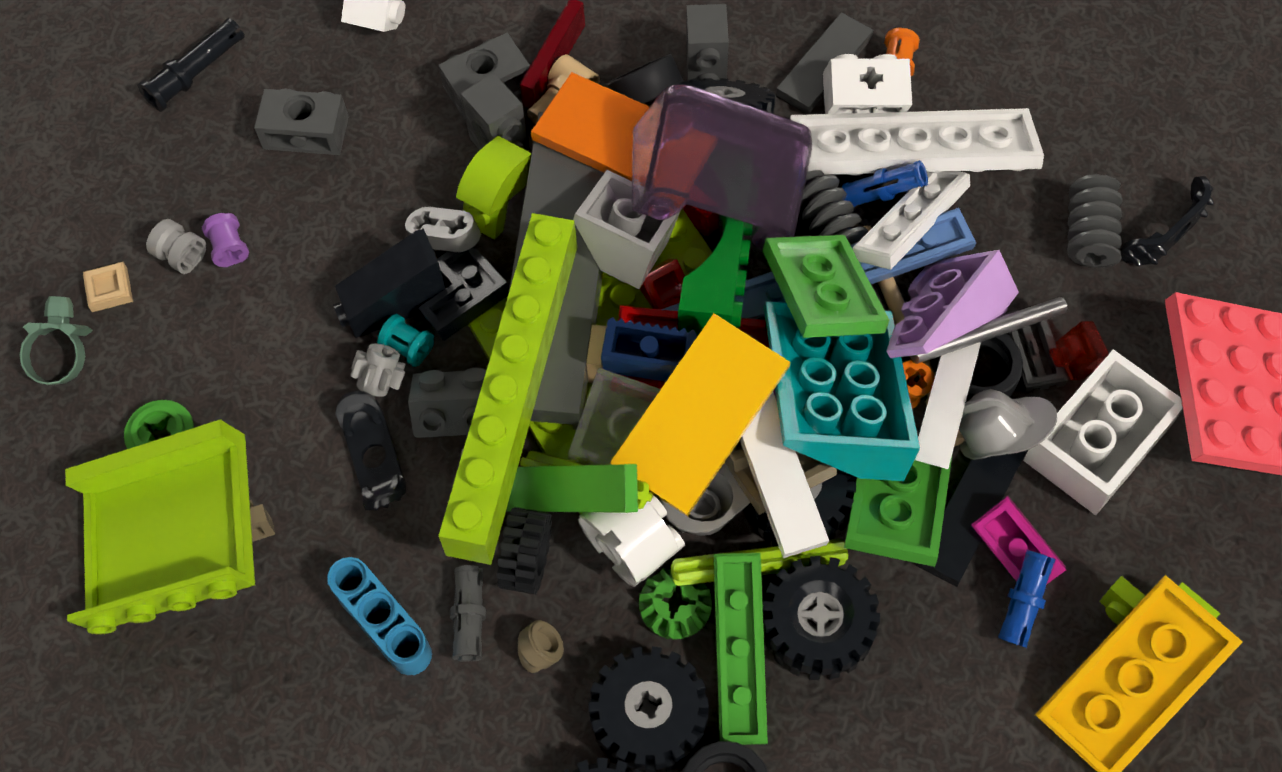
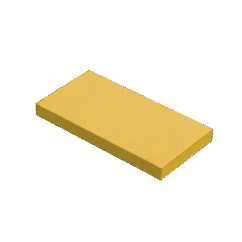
M713 313L617 451L610 465L637 464V480L648 483L651 493L688 517L789 369L791 362Z
M1164 575L1035 715L1097 772H1122L1243 641L1169 577Z

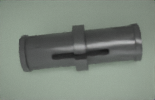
M464 565L454 569L455 598L454 606L450 608V619L454 621L452 659L459 662L479 661L482 659V621L486 619L487 612L486 607L483 606L482 598L484 569L479 568V566Z

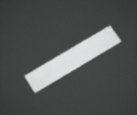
M981 342L941 355L918 436L920 450L915 458L916 461L945 469L949 468Z

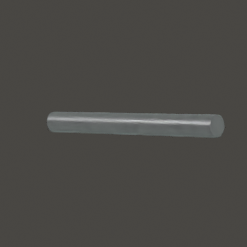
M1058 297L993 319L927 354L912 355L911 359L915 364L1064 314L1068 309L1067 303L1064 298Z

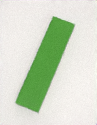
M637 464L518 467L506 511H511L512 508L516 507L540 512H638Z
M761 553L714 554L719 741L737 742L741 745L768 744Z

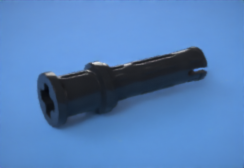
M227 18L224 23L177 61L172 59L162 64L163 69L149 81L142 80L137 84L142 96L160 112L167 108L166 103L181 90L186 92L191 88L193 84L192 79L238 41L244 39L245 36L242 30L235 31L240 28L234 20Z

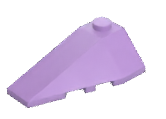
M1000 250L943 259L926 265L910 284L908 292L911 300L903 303L901 309L904 320L895 325L886 352L890 358L927 354L1004 315L1007 312V307L1019 291Z

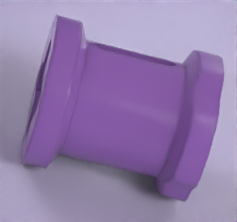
M232 213L212 215L205 220L202 226V231L205 237L210 239L213 248L211 252L212 261L219 267H228L243 262L249 255L246 243L241 241L237 231L240 226L239 221Z

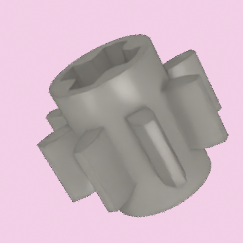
M377 343L370 344L367 353L357 350L350 376L358 378L356 385L361 391H366L373 396L382 397L387 395L389 387L396 390L400 389L406 364L398 362L400 354L392 347Z

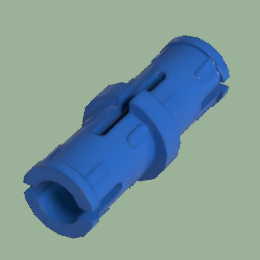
M919 160L913 164L889 171L886 168L878 169L873 176L851 183H844L842 188L847 193L845 200L850 201L856 207L857 205L878 199L886 202L894 199L895 194L927 186L928 175L924 164ZM896 179L899 180L897 183L871 190L873 186Z
M1026 550L1023 566L1015 588H1010L1007 597H1010L1011 600L998 638L1025 648L1028 646L1039 608L1044 609L1046 600L1042 598L1049 575L1056 561L1054 558L1030 550Z

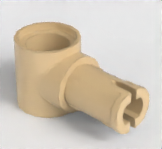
M562 55L556 60L549 71L548 90L527 111L529 119L533 123H537L538 113L545 112L571 72L598 84L600 83L599 75L570 55Z

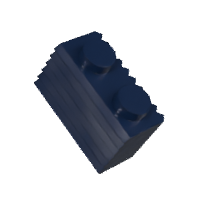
M612 317L607 322L601 354L603 370L607 373L666 382L697 338V334L694 330L687 332L685 328L678 331L674 327L670 330L667 325L663 328H660L658 324L652 327L649 322L644 326L640 321L636 324L631 320L625 323L622 318L616 322Z

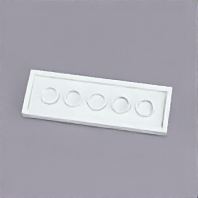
M1029 108L790 116V133L796 175H803L813 170H821L824 175H862L875 173L876 170L886 168L889 171L913 164L919 160L924 164L926 171L931 173H942L944 171L982 172L985 170L1022 171L1025 169H1042L1044 153Z

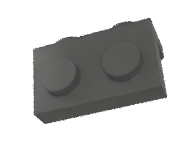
M470 368L465 371L453 372L429 370L413 374L408 404L414 437L468 435L486 370L483 368Z

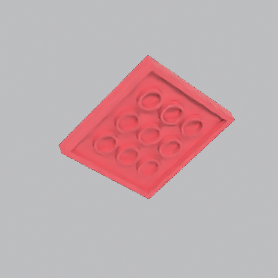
M1175 292L1165 299V306L1192 461L1282 475V313Z

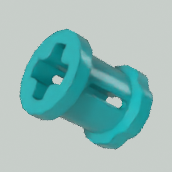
M394 314L381 328L377 343L392 347L399 354L407 358L408 364L417 367L431 351L434 344V335L428 331L420 332L405 323L404 317Z

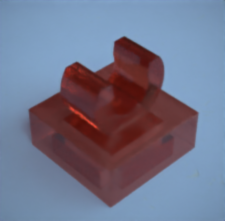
M1093 321L1079 322L1055 342L1057 348L1049 350L1055 366L1065 367L1070 380L1086 378L1109 355Z

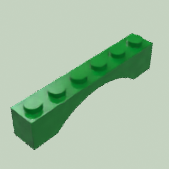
M753 142L751 146L736 144V147H727L726 144L718 143V146H715L702 167L701 192L719 207V216L724 233L714 252L697 269L683 278L678 309V331L683 328L687 332L694 330L698 336L713 313L736 328L741 326L743 302L735 301V298L745 294L747 271L739 270L740 265L748 266L751 240H743L744 235L752 236L754 211L747 210V207L756 206L758 183L751 182V179L759 180L761 155H754Z

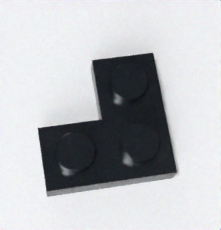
M475 247L464 252L447 251L437 258L441 274L450 286L418 307L425 320L443 341L502 301L509 294L510 287Z

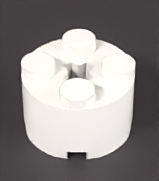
M654 495L651 502L647 501L644 508L638 509V512H583L579 515V524L593 547L599 554L604 552L615 564L612 567L613 570L633 587L644 581L685 546L678 532L663 521L662 518L667 515V511Z

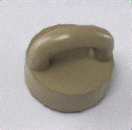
M537 620L519 633L518 656L523 668L528 672L536 673L541 669H547L562 658L564 652L563 641L557 630L549 623Z

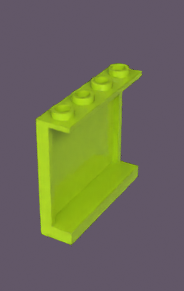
M220 419L65 469L66 486L83 493L85 610L68 614L67 622L87 628V632L91 634H108L114 632L118 625L128 622H149L156 618V614L169 610H190L196 607L197 602L210 598H231L237 594L238 590L255 586L245 434Z

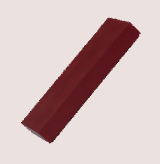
M568 0L522 79L520 88L525 108L530 109L548 90L550 69L562 55H569L584 29L585 15L583 2Z

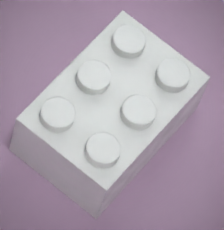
M1113 349L1059 410L1053 432L1043 442L1029 449L1023 461L1094 515H1097L1175 422L1183 410L1181 397Z

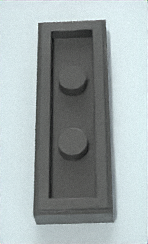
M841 12L777 87L776 97L808 115L824 97L823 72L830 59L843 54L858 56L872 39L874 30Z

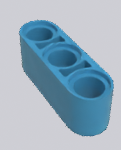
M346 557L336 561L331 566L327 578L328 585L339 603L397 671L405 675H416L424 671L430 664L432 650L421 628L365 563L353 557ZM352 577L362 578L361 584L352 591L342 590L344 583ZM380 609L391 610L386 621L381 624L370 623L374 612ZM412 641L419 643L418 651L413 656L408 658L398 657V651L403 644Z

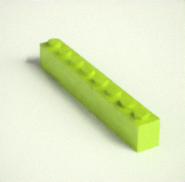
M535 213L531 215L438 536L446 556L492 564L578 248L575 220Z

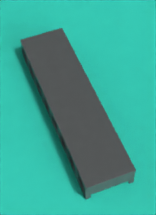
M539 112V113H538V120L540 119V117L543 115L544 112ZM535 141L510 287L532 213L573 220L577 210L604 174ZM575 225L578 248L531 421L569 424L575 430H582L588 387L586 362L592 325H596L603 271L599 269Z

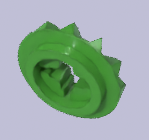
M170 400L149 402L137 409L129 418L124 431L125 445L127 449L154 441L155 438L148 430V427L153 430L155 428L162 430L167 425L166 429L170 435L194 428L193 418L188 410L177 402Z
M663 568L652 578H647L646 584L639 594L641 617L647 627L661 637L667 639L690 637L700 631L710 617L712 609L710 589L707 588L705 583L680 586L682 600L689 602L687 606H679L678 612H675L674 619H671L669 603L662 601V599L671 598L673 591H676L677 585L673 582L671 569Z

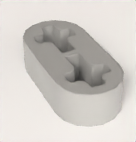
M422 207L412 212L405 222V229L409 235L424 228L432 249L464 252L474 247L481 236L474 217L469 212L461 210Z

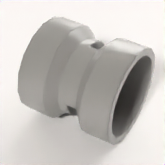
M164 219L151 230L146 242V249L149 254L162 261L168 260L170 267L186 274L190 273L204 257L206 242L195 233H185L183 226L171 219Z

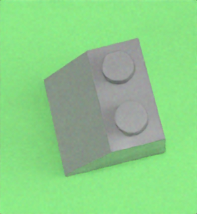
M606 170L575 213L573 220H575V225L599 269L617 278L619 281L639 289L666 247L682 205Z

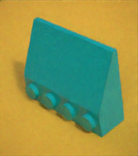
M766 301L764 313L769 349L791 362L789 369L775 388L783 446L860 479L904 481L920 450L902 358H890L886 352L895 328L892 311H885L890 320L885 333L803 338L787 303Z

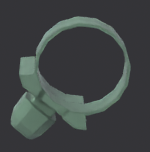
M49 296L44 310V316L48 317L47 323H27L23 326L29 334L22 342L19 355L21 366L27 376L38 383L58 385L73 380L82 370L86 356L84 345L78 336H87L93 330L88 326L70 324V318H74L73 303L69 297ZM59 329L67 334L73 342L76 358L74 366L67 376L59 381L49 382L42 379L31 366L30 351L32 344L39 335H47Z

